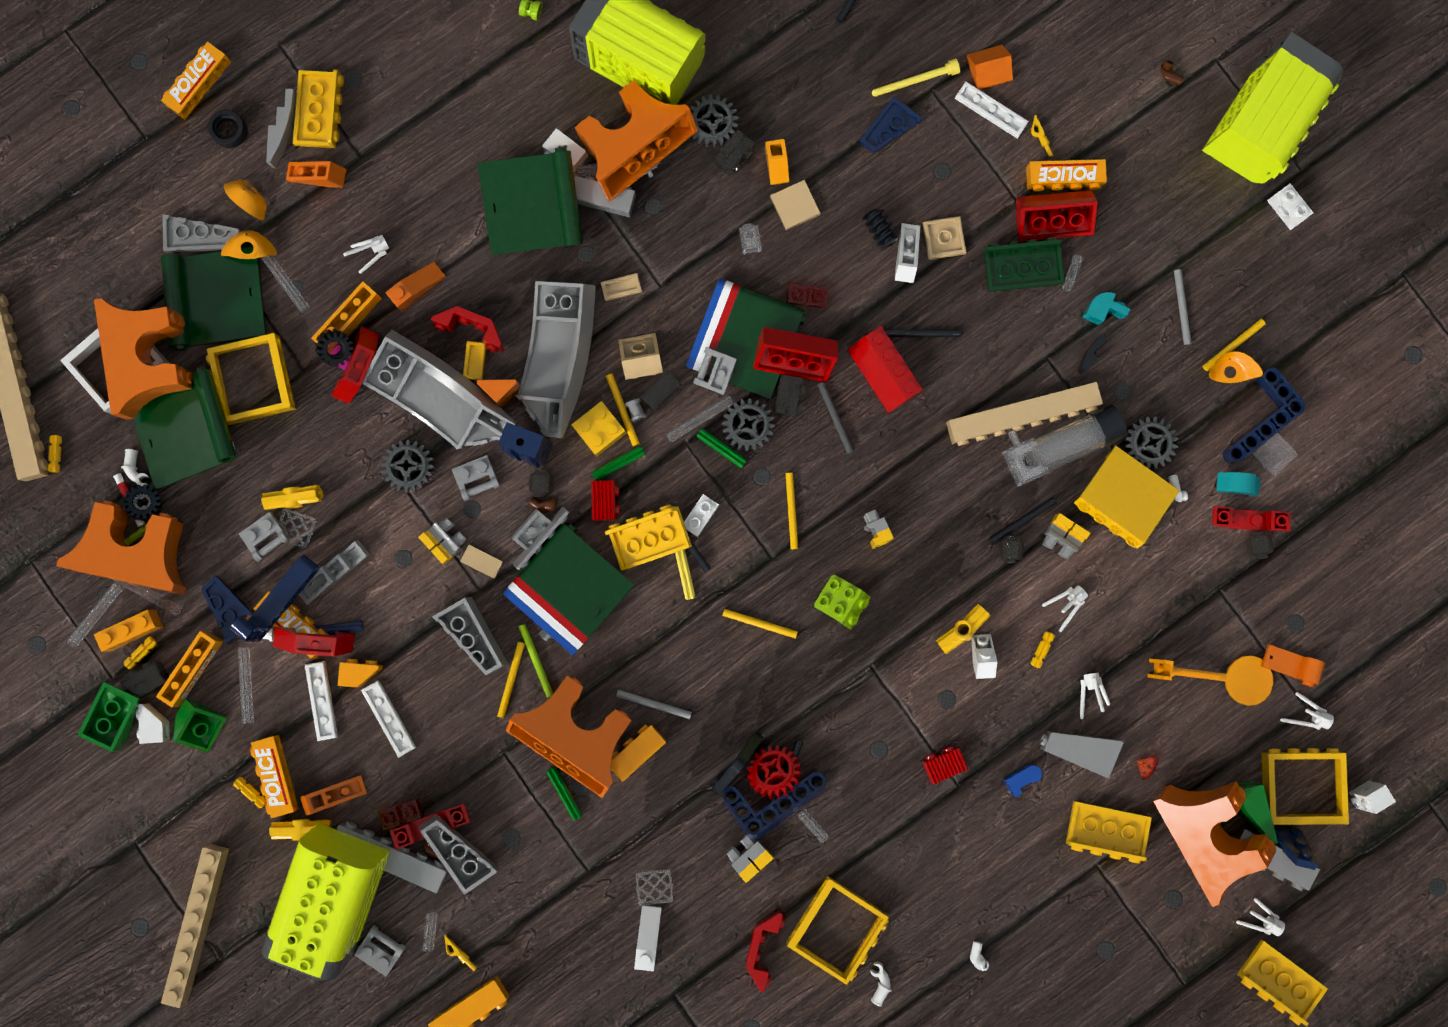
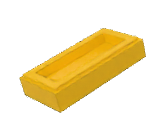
M467 341L463 376L468 380H483L486 345L484 343Z

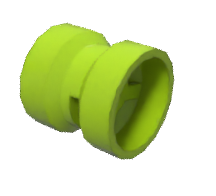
M521 0L519 15L523 17L530 16L533 20L538 21L542 13L543 3L537 0Z

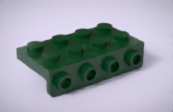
M1050 237L1046 238L1045 241L1039 242L1037 239L1027 240L1026 243L1020 244L1018 241L1008 242L1007 245H1000V243L989 244L983 251L988 292L1063 285L1065 280L1060 248L1062 240Z

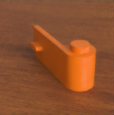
M1268 644L1261 666L1303 681V685L1314 688V685H1319L1325 662L1304 657Z

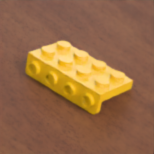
M334 69L333 72L299 70L293 132L294 146L336 148V142H339V131L337 129L338 124L341 122L339 105H342V94H340V91L344 85V77L337 69Z
M671 504L661 507L658 513L650 511L643 514L644 518L637 519V517L626 520L627 524L620 525V523L609 526L610 530L605 531V534L610 536L621 571L692 547L679 506L671 507Z
M1073 801L1066 844L1075 851L1083 852V849H1087L1094 855L1102 856V853L1110 854V858L1121 860L1122 857L1129 858L1128 861L1140 864L1141 861H1147L1145 852L1152 817Z
M1263 940L1258 943L1237 973L1242 978V984L1250 990L1253 987L1257 989L1258 996L1266 1002L1269 999L1273 1001V1007L1282 1014L1285 1011L1289 1013V1019L1298 1026L1301 1023L1308 1026L1307 1018L1328 990V988Z

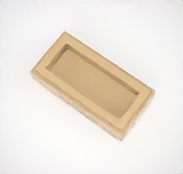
M637 273L601 282L605 301L642 293Z
M468 545L460 562L493 579L496 578L504 563L471 545Z

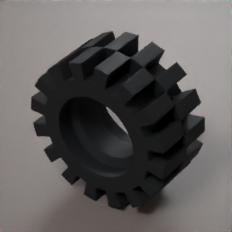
M328 329L326 334L322 332V337H317L316 339L318 343L315 342L317 356L329 366L334 365L338 367L339 363L341 365L345 364L344 360L348 362L350 360L348 356L353 354L351 352L353 350L352 341L340 330L333 329L331 331ZM333 341L340 342L341 349L337 354H329L327 351L328 345Z

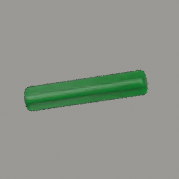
M700 429L697 433V438L740 468L745 465L747 460L709 432Z
M638 446L594 470L592 474L595 480L598 481L644 456L645 452L641 446Z
M552 767L548 769L547 775L571 818L574 821L581 818L582 813L557 768Z

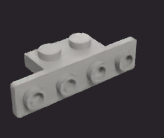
M561 507L551 520L535 509L512 535L511 538L525 549L513 562L516 569L524 568L529 563V558L541 550L542 543L554 535L556 527L567 520L569 511L566 508Z

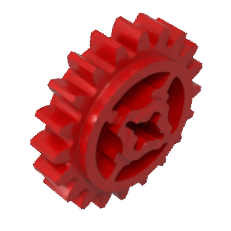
M779 745L775 747V750L768 746L767 752L762 748V755L755 753L754 755L757 760H750L752 766L747 767L750 772L747 777L751 780V787H755L756 793L761 791L762 797H765L768 793L770 799L773 798L774 794L780 799L782 792L785 796H788L787 789L794 791L792 784L799 785L796 779L801 777L799 772L801 766L797 764L799 762L798 758L794 757L792 751L788 752L786 747L781 751ZM784 762H786L789 765L788 773H786L783 770ZM760 771L765 773V782L760 780Z

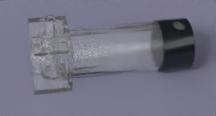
M1110 404L1074 422L1022 443L1016 431L1012 430L1008 432V435L1014 446L1008 448L1002 454L1017 487L1082 457L1103 448H1108L1119 441L1126 440L1127 429L1120 412L1115 406ZM1023 459L1027 461L1028 466L1024 464Z

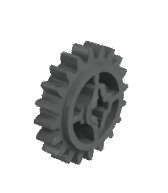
M710 94L709 100L702 96V103L695 100L696 107L690 106L698 130L692 135L693 140L699 138V145L705 141L706 147L712 143L713 147L716 148L717 142L723 146L724 139L730 142L729 135L735 136L734 130L738 129L736 122H738L739 118L735 116L737 110L732 109L733 103L726 105L727 98L720 101V97L717 95L716 99L713 100ZM708 109V112L702 115V118H698L703 111ZM715 109L722 111L726 116L718 113ZM710 119H714L715 123L712 124ZM723 124H727L723 131L717 133L718 129L723 127ZM699 126H702V128L707 129L710 132V134L702 131Z
M749 398L748 403L745 404L744 400L741 399L740 406L734 402L735 409L727 408L730 415H723L728 420L722 422L723 426H727L723 433H729L726 440L733 439L731 446L738 443V450L745 446V451L748 452L749 446H751L756 451L757 444L763 448L762 441L769 442V439L766 437L767 435L773 436L769 429H773L775 425L769 422L773 421L774 417H768L771 410L764 411L765 404L761 407L758 406L759 400L752 404L751 398ZM744 411H754L758 415L748 416ZM738 415L740 425L733 430V420ZM763 420L764 429L759 435L756 426ZM745 421H747L748 423L753 422L751 426L752 429H749L748 427L743 428L745 426ZM740 434H748L753 439L745 440L738 436Z
M1145 417L1144 422L1139 419L1137 420V425L1131 424L1132 430H1127V434L1130 437L1124 440L1129 443L1124 446L1125 449H1130L1127 454L1133 455L1134 459L1144 464L1148 469L1151 466L1153 470L1157 469L1158 465L1164 467L1165 462H1171L1169 456L1176 455L1172 449L1178 448L1177 445L1173 444L1178 438L1172 437L1176 431H1169L1168 429L1171 424L1164 426V419L1157 422V417H1153L1151 421L1149 417ZM1148 428L1158 431L1160 435L1149 432ZM1141 432V442L1137 445V438ZM1151 440H1157L1151 446L1148 445L1145 447V445L1148 444V442H1150ZM1164 441V449L1163 452L1160 453L1161 443ZM1145 451L1153 455L1154 458L1146 457L1141 452Z
M400 440L399 447L392 444L393 451L386 449L389 456H382V458L387 462L380 466L386 468L381 474L388 475L385 481H392L390 487L394 488L397 485V491L400 492L404 487V491L409 493L410 488L413 492H417V486L423 489V481L430 483L427 476H434L429 470L435 469V466L430 465L434 461V458H428L431 452L429 450L424 452L426 446L421 445L419 447V442L417 441L412 445L411 440H407L405 445ZM405 452L401 460L395 462L396 458ZM413 452L420 456L422 463L415 462L412 456ZM408 463L411 464V465H413V466L409 467L408 470L405 469V468H403V467H401V466L408 465ZM394 470L401 471L403 481L397 478ZM421 470L419 476L411 481L413 475Z

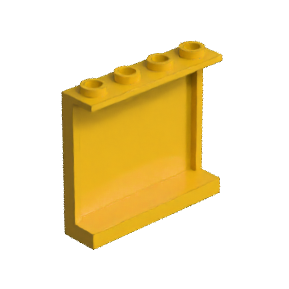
M1115 446L1107 454L1105 461L1074 504L1082 512L1094 517L1096 522L1108 527L1113 534L1125 539L1128 545L1138 549L1149 538L1179 493V490Z

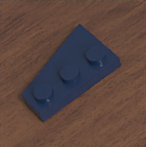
M893 96L860 139L859 143L875 154L922 122L924 118Z
M214 576L201 590L217 619L219 628H221L225 636L226 644H230L238 636L230 630L233 622L241 615H252L253 612L218 576Z
M1274 825L1277 841L1284 847L1282 851L1296 866L1316 870L1318 862L1303 832L1296 827L1288 828Z

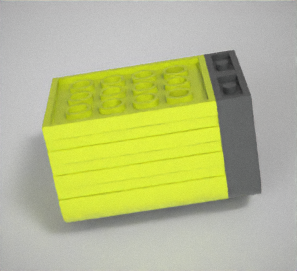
M585 0L569 26L572 49L576 61L622 87L634 80L647 94L666 104L677 105L699 69L705 55V45H703L705 43V33L687 24L684 20L673 16L668 11L659 8L649 0Z
M1291 31L1259 60L1202 151L1251 182L1265 183L1271 178L1275 179L1279 173L1282 174L1289 165L1287 163L1288 160L1299 150L1297 146L1308 136L1309 132L1307 130L1316 123L1319 118L1318 113L1329 102L1328 97L1339 87L1337 83L1344 73L1342 66L1336 60Z
M317 823L314 828L312 827L304 837L299 839L261 949L263 957L270 962L314 979L333 980L337 978L354 957L391 850Z

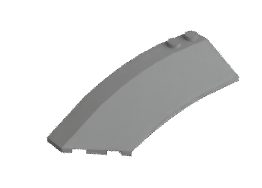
M535 281L531 339L520 389L516 397L519 401L523 402L526 407L525 410L532 420L537 422L541 428L540 431L546 437L563 438L580 394L592 338L595 285Z
M393 330L382 341L362 382L365 386L398 404L426 423L456 449L500 440L506 422L513 425L516 424L486 393L465 376L426 349Z

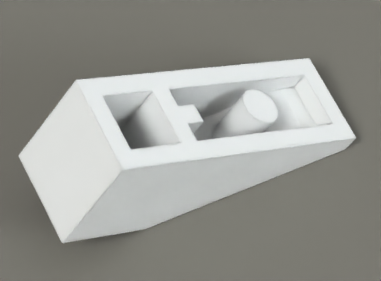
M901 224L895 281L914 282L918 266L919 225Z
M642 905L634 966L636 970L654 971L662 907Z

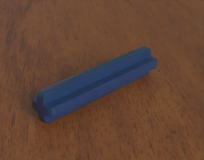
M362 621L314 626L318 630L322 628L329 635H335V631L357 633L362 632L364 629Z

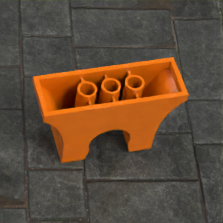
M633 80L619 91L630 117V121L624 127L616 130L606 129L598 120L591 116H588L574 127L585 150L597 161L596 179L609 201H612L698 131L691 110L686 104L671 105L658 101L647 94Z
M102 298L94 299L111 415L126 420L134 419L139 410L151 400L168 393L192 389L193 379L190 370L176 364L161 363L154 366L151 361V350L157 341L163 338H173L184 333L185 321L180 313L168 307L128 311L122 310L117 305Z
M110 501L95 502L88 527L82 539L72 551L58 558L56 565L57 567L185 595L186 586L181 581L177 569V549L184 524L178 522V518L172 517L169 514L160 513L159 516L152 514L146 525L145 535L142 540L136 545L128 546L124 541V531L128 525L127 511L122 510L121 505Z
M566 676L558 689L545 703L525 713H514L506 731L603 798L613 783L610 771L613 750L632 720L629 719L625 712L615 709L604 719L599 728L590 731L579 728L571 718V711L580 697L583 686L576 678Z
M1237 781L1208 791H1187L1170 784L1161 790L1153 802L1211 906L1220 905L1229 885L1234 881L1268 868L1276 853L1275 844L1272 840H1269L1266 834L1252 835L1247 839H1236L1229 836L1223 830L1220 822L1228 821L1237 815L1246 800L1245 791L1242 787H1239Z

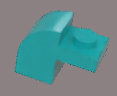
M1101 293L1090 301L1082 318L1100 325L1104 322L1107 313L1124 319L1128 316L1130 308L1126 307V304L1121 301H1113L1115 293Z
M1218 472L1216 492L1259 496L1260 477H1257L1256 474Z

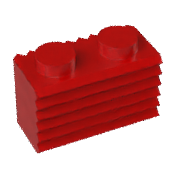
M591 481L592 520H617L616 516H620V504H616V497H619V485H616L615 481Z
M950 745L942 749L943 753L938 755L931 753L925 756L926 760L922 761V764L931 784L934 785L969 770L959 747Z

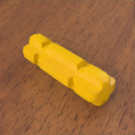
M50 435L49 443H51V446H49L48 461H50L48 472L57 473L60 472V465L58 463L61 461V447L59 445L62 444V437Z
M1046 631L1044 633L1043 641H1040L1034 654L1036 656L1031 661V665L1036 668H1041L1042 660L1046 658L1051 647L1050 643H1053L1055 635L1051 632Z
M148 637L144 641L145 643L141 644L131 654V657L124 661V666L132 670L137 665L136 663H139L150 652L149 650L157 645V641L152 637Z
M237 778L233 786L238 790L241 789L240 792L251 802L254 801L258 808L264 807L267 803L266 798L263 795L260 796V793L253 786L246 784L247 781L244 778Z

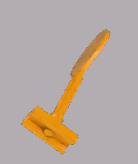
M1251 655L1241 656L1234 660L1227 668L1225 674L1177 668L1173 665L1174 661L1149 658V662L1154 663L1153 674H1148L1147 678L1172 681V677L1178 675L1224 681L1230 697L1237 703L1246 706L1257 705L1265 701L1271 693L1273 686L1271 670L1261 666L1263 661L1261 658Z

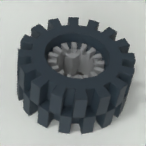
M137 485V487H131V490L125 493L126 497L123 499L124 507L127 513L135 520H149L152 514L158 515V511L160 512V507L162 506L161 498L153 487ZM147 499V506L143 505L141 508L137 505L139 500Z

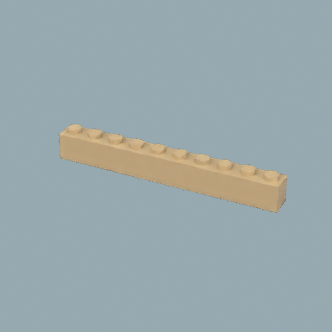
M0 293V410L17 480L27 482L48 476V462L44 459V445L39 438L38 433L40 429L35 422V409L30 402L31 392L26 385V372L22 368L20 361L22 360V355L17 349V336L12 328L13 319L7 308L9 305L8 299L4 294Z

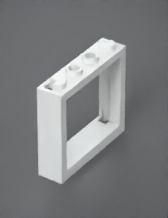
M97 328L60 361L105 412L111 414L109 401L106 402L77 368L81 362L101 346ZM153 346L151 350V356L155 359L153 365L156 366L161 363L170 364L158 349Z

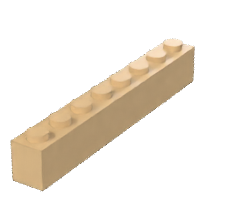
M1094 382L949 420L946 424L952 445L958 444V446L969 444V440L976 439L978 442L988 439L987 435L994 434L995 437L1004 435L1006 430L1013 429V432L1025 429L1024 426L1031 424L1032 427L1042 425V421L1050 420V422L1061 420V416L1068 415V418L1080 415L1079 411L1093 412L1098 410V406L1102 405L1103 402L1098 384Z
M213 844L202 848L161 1004L181 1008L189 1001L229 848Z

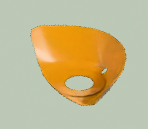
M242 179L224 183V190L234 203L259 220L264 219L267 207L266 201L250 183ZM247 186L251 187L256 192V194L251 192L247 188Z
M251 230L241 231L233 235L225 243L221 251V256L239 259H256L277 255L275 247L266 237ZM250 242L253 245L252 253H243L241 251L242 243Z
M1242 352L1224 354L1214 363L1209 372L1210 379L1222 383H1238L1263 375L1260 366L1250 356ZM1231 366L1235 368V377L1228 378L1225 376L1224 370L1226 367Z

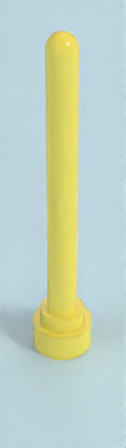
M956 58L949 60L943 67L873 89L872 95L876 97L944 74H951L952 76L959 74V63Z

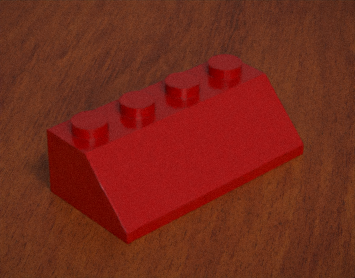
M1092 190L1017 197L1015 214L1019 242L1031 239L1044 240L1050 237L1066 238L1094 235L1098 203Z
M882 326L867 334L847 349L887 413H890L922 392L923 389Z
M763 327L758 339L753 369L827 382L838 359V341Z

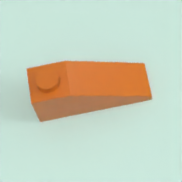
M331 161L289 162L286 181L323 187H343L346 169Z
M432 262L402 279L385 293L396 307L403 312L446 278V276L436 263Z
M360 775L301 796L300 799L305 814L310 815L367 794Z

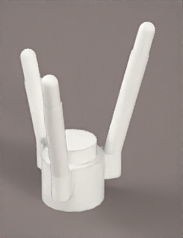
M383 235L352 244L351 248L354 249L343 253L344 256H348L370 247L374 253H379L359 270L360 274L379 258L387 254L385 250L389 249Z
M1078 585L1074 589L1072 587L1068 588L1065 592L1042 604L1045 607L1069 595L1067 598L1070 602L1061 612L1065 613L1072 605H1076L1059 628V632L1064 630L1088 597L1086 591Z
M1099 672L1083 675L1084 680H1080L1081 720L1084 718L1086 686L1088 690L1095 689L1101 712L1105 710L1100 690L1106 704L1110 705L1102 679L1099 677Z
M1296 692V696L1317 710L1315 712L1309 709L1305 710L1306 713L1312 715L1314 723L1286 718L1280 719L1281 722L1313 727L1320 730L1321 727L1329 729L1333 724L1334 716L1327 713L1326 709L1319 707L1299 692Z
M1254 898V901L1270 916L1265 918L1253 910L1250 911V914L1263 921L1265 928L1236 920L1237 924L1262 931L1268 935L1272 933L1280 936L1285 929V923L1279 920V916L1274 914L1257 898Z

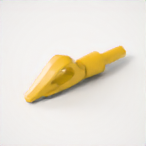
M1034 115L1031 134L1039 138L1048 156L1052 157L1053 153L1049 147L1050 142L1047 136H1045L1037 115ZM1034 127H1037L1038 132L1034 131Z
M444 934L447 954L449 956H458L463 964L466 963L475 971L477 967L469 960L470 957ZM448 945L452 946L454 952L449 951Z

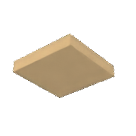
M805 180L770 195L785 230L820 215V211Z
M960 216L922 223L928 260L966 254Z

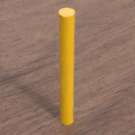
M1263 319L1258 320L1202 366L1203 369L1209 371L1221 356L1235 350L1266 325Z
M609 374L606 376L628 436L632 446H637L640 443L615 378L613 374Z
M785 473L791 549H798L793 473Z
M724 609L722 615L795 639L798 631L728 609Z
M517 642L497 715L500 718H505L525 646L523 642Z

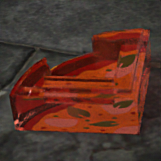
M1157 756L1137 760L1142 780L1152 776L1158 765Z

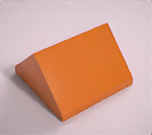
M1003 45L966 55L977 89L982 90L1013 81L1011 54Z
M477 380V384L501 408L520 389V384L517 380Z

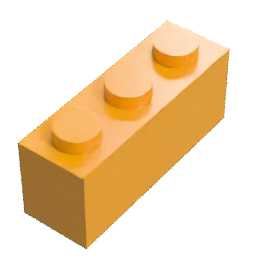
M145 610L95 633L94 636L101 652H111L163 628V624L156 610Z
M645 724L637 731L639 735L634 740L631 737L623 744L625 748L620 753L616 750L612 754L610 768L622 782L667 742L652 724L649 726Z

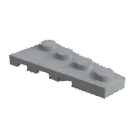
M162 214L163 251L165 253L222 250L225 243L233 235L241 232L237 228Z

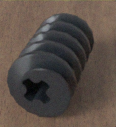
M876 208L866 213L862 220H867L865 223L866 227H871L869 232L871 234L875 233L873 239L878 240L877 246H883L880 250L883 251L895 244L900 235H893L896 228L889 229L893 223L885 222L889 217L888 215L882 216L885 210H878Z

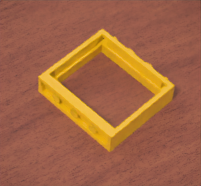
M271 333L207 349L208 355H206L208 365L211 366L213 379L228 425L296 410L280 336ZM269 343L282 403L231 415L218 355Z
M1272 748L1269 749V752H1261L1262 784L1264 785L1273 825L1349 824L1346 753L1339 752L1338 748H1326V752H1319L1318 748H1307V752H1300L1298 748H1288V752H1281V749ZM1335 759L1337 814H1276L1274 760Z
M827 876L789 936L786 944L789 948L847 985L849 981L856 977L858 966L865 963L870 947L873 948L878 942L879 938L877 936L881 930L884 931L886 929L889 917L887 913ZM833 887L878 916L844 972L799 944L800 939Z

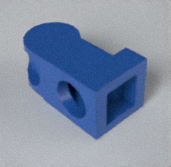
M1028 764L1006 776L1003 780L1012 796L1018 797L1023 794L1020 790L1022 787L1031 782H1038L1041 779L1042 771L1039 767Z

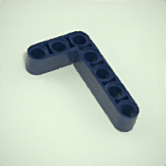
M1269 368L1263 371L1262 376L1257 377V382L1277 408L1224 450L1223 458L1227 463L1232 464L1244 460L1304 412L1305 402L1278 369ZM1266 374L1271 375V382L1267 380ZM1279 388L1284 392L1283 397L1278 393ZM1291 403L1296 406L1295 412L1291 409ZM1276 415L1281 417V423L1276 421ZM1262 426L1267 430L1266 435L1261 432ZM1247 438L1251 439L1252 441L1251 447H1249L1246 443ZM1232 450L1237 452L1238 456L1236 459L1231 454Z
M302 555L252 615H241L231 625L230 630L245 642L260 641L316 575L320 567L306 555Z
M820 772L810 774L799 782V785L793 787L794 791L788 790V796L781 795L780 799L777 798L756 814L738 789L733 786L723 790L722 798L725 806L750 839L755 840L762 837L821 794L826 787V778ZM815 779L821 780L822 785L816 787L812 784V781ZM798 791H805L807 795L804 798H799L796 793ZM729 794L737 796L733 801H728L726 797ZM783 802L791 804V807L786 810L780 806ZM741 809L748 811L744 817H740L737 813ZM768 813H772L775 815V819L767 821L765 816ZM757 825L759 830L752 833L749 831V827Z

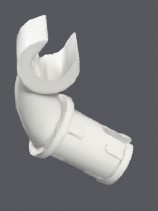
M125 449L124 466H121L128 478L138 485H148L147 483H142L141 479L150 477L144 473L139 474L136 471L138 469L136 468L138 451Z
M875 961L874 965L878 966L880 971L870 969V972L874 977H878L880 981L871 1001L875 1005L882 1007L885 998L889 992H892L889 976L884 970L883 964Z

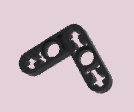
M756 731L753 733L733 763L711 788L712 790L720 794L745 766L763 739V736Z

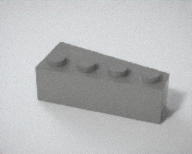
M465 597L432 616L436 622L441 624L447 634L452 636L458 646L469 655V658L485 675L491 674L508 664L472 597Z
M437 814L420 825V832L464 895L498 872L497 865L455 829H451V826Z
M1242 829L1238 839H1247L1255 834ZM1275 846L1276 853L1267 868L1273 872L1272 876L1281 881L1286 879L1292 882L1291 886L1301 892L1303 889L1309 891L1320 869L1312 870L1296 866L1282 851L1283 849Z

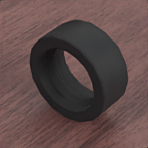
M229 109L214 113L208 123V132L211 138L221 147L235 148L245 141L248 134L247 125L242 117ZM226 119H234L238 124L237 133L229 139H222L217 133L218 126Z

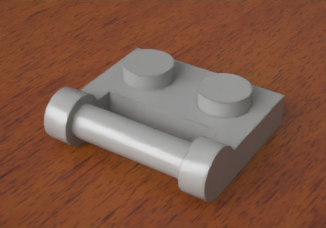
M705 347V356L698 376L694 378L693 383L725 395L738 358ZM712 356L717 357V359L714 364L709 381L707 382L704 380V378L706 376Z
M488 455L452 469L464 501L490 488L500 487ZM490 476V481L468 490L466 489L465 485Z
M268 512L239 533L257 562L264 559L263 556L278 545L290 540L273 512ZM277 532L278 537L260 550L257 546Z
M373 925L354 955L387 977L407 946L402 943L400 945L381 932L379 927ZM373 937L377 938L385 945L396 951L395 954H391L389 951H387L386 949L372 941Z

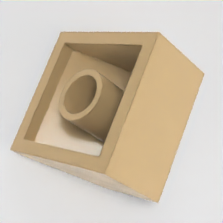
M656 333L618 340L625 380L663 373Z

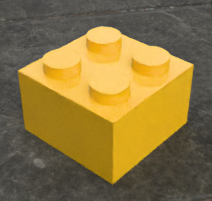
M602 401L572 424L573 428L596 457L627 434Z

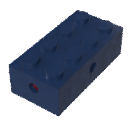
M506 422L498 445L502 447V451L518 461L523 459L526 463L536 468H539V465L545 467L553 446L544 436Z

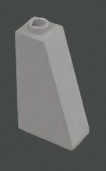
M1047 731L1041 737L1040 749L1109 779L1124 742L1115 739Z

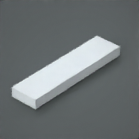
M966 81L955 97L956 100L1017 139L1029 122Z
M326 662L306 664L305 670L317 741L337 738L338 733Z
M378 680L362 689L364 697L398 758L417 748L381 682Z

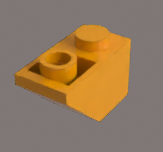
M785 140L765 142L770 185L789 183Z
M346 659V662H340L337 686L362 687L383 669V665H377V661L366 660L364 664L358 663V659Z

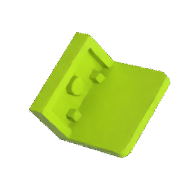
M832 575L814 603V607L839 621L845 627L852 629L858 622L863 609L868 606L871 597L844 579Z

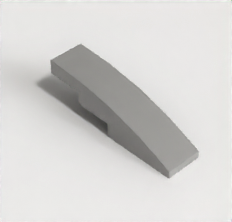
M285 89V107H277L276 125H268L266 163L271 168H276L292 133L297 96L294 89Z
M359 540L354 541L342 553L337 554L325 566L320 567L319 571L299 596L309 605L357 567L370 554Z

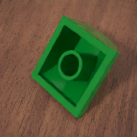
M185 698L176 714L173 741L209 752L227 718L203 704Z

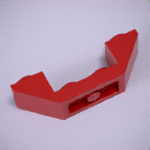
M458 306L431 317L435 328L442 332L446 330L452 332L457 321L464 325H469V323L475 325L476 329L486 332L482 341L488 350L495 353L497 351L503 353L505 350L497 328L491 319Z
M362 326L360 327L353 343L356 345L342 378L336 382L331 394L332 397L348 404L351 402L360 389L375 355L379 334Z
M1213 506L1212 526L1254 531H1290L1291 512L1233 509V507Z
M275 626L273 647L294 654L334 657L353 652L355 633L335 631V635L298 633L295 628Z
M465 804L441 810L390 830L395 848L399 849L423 839L424 836L420 832V825L436 814L447 822L451 829L470 823Z
M781 910L775 911L754 925L745 964L760 992H764L765 986L769 987L771 975H768V968L754 965L759 963L761 952H758L759 944L763 945L765 933L762 931L765 930L778 934L779 928L783 929L785 917H782L783 913Z

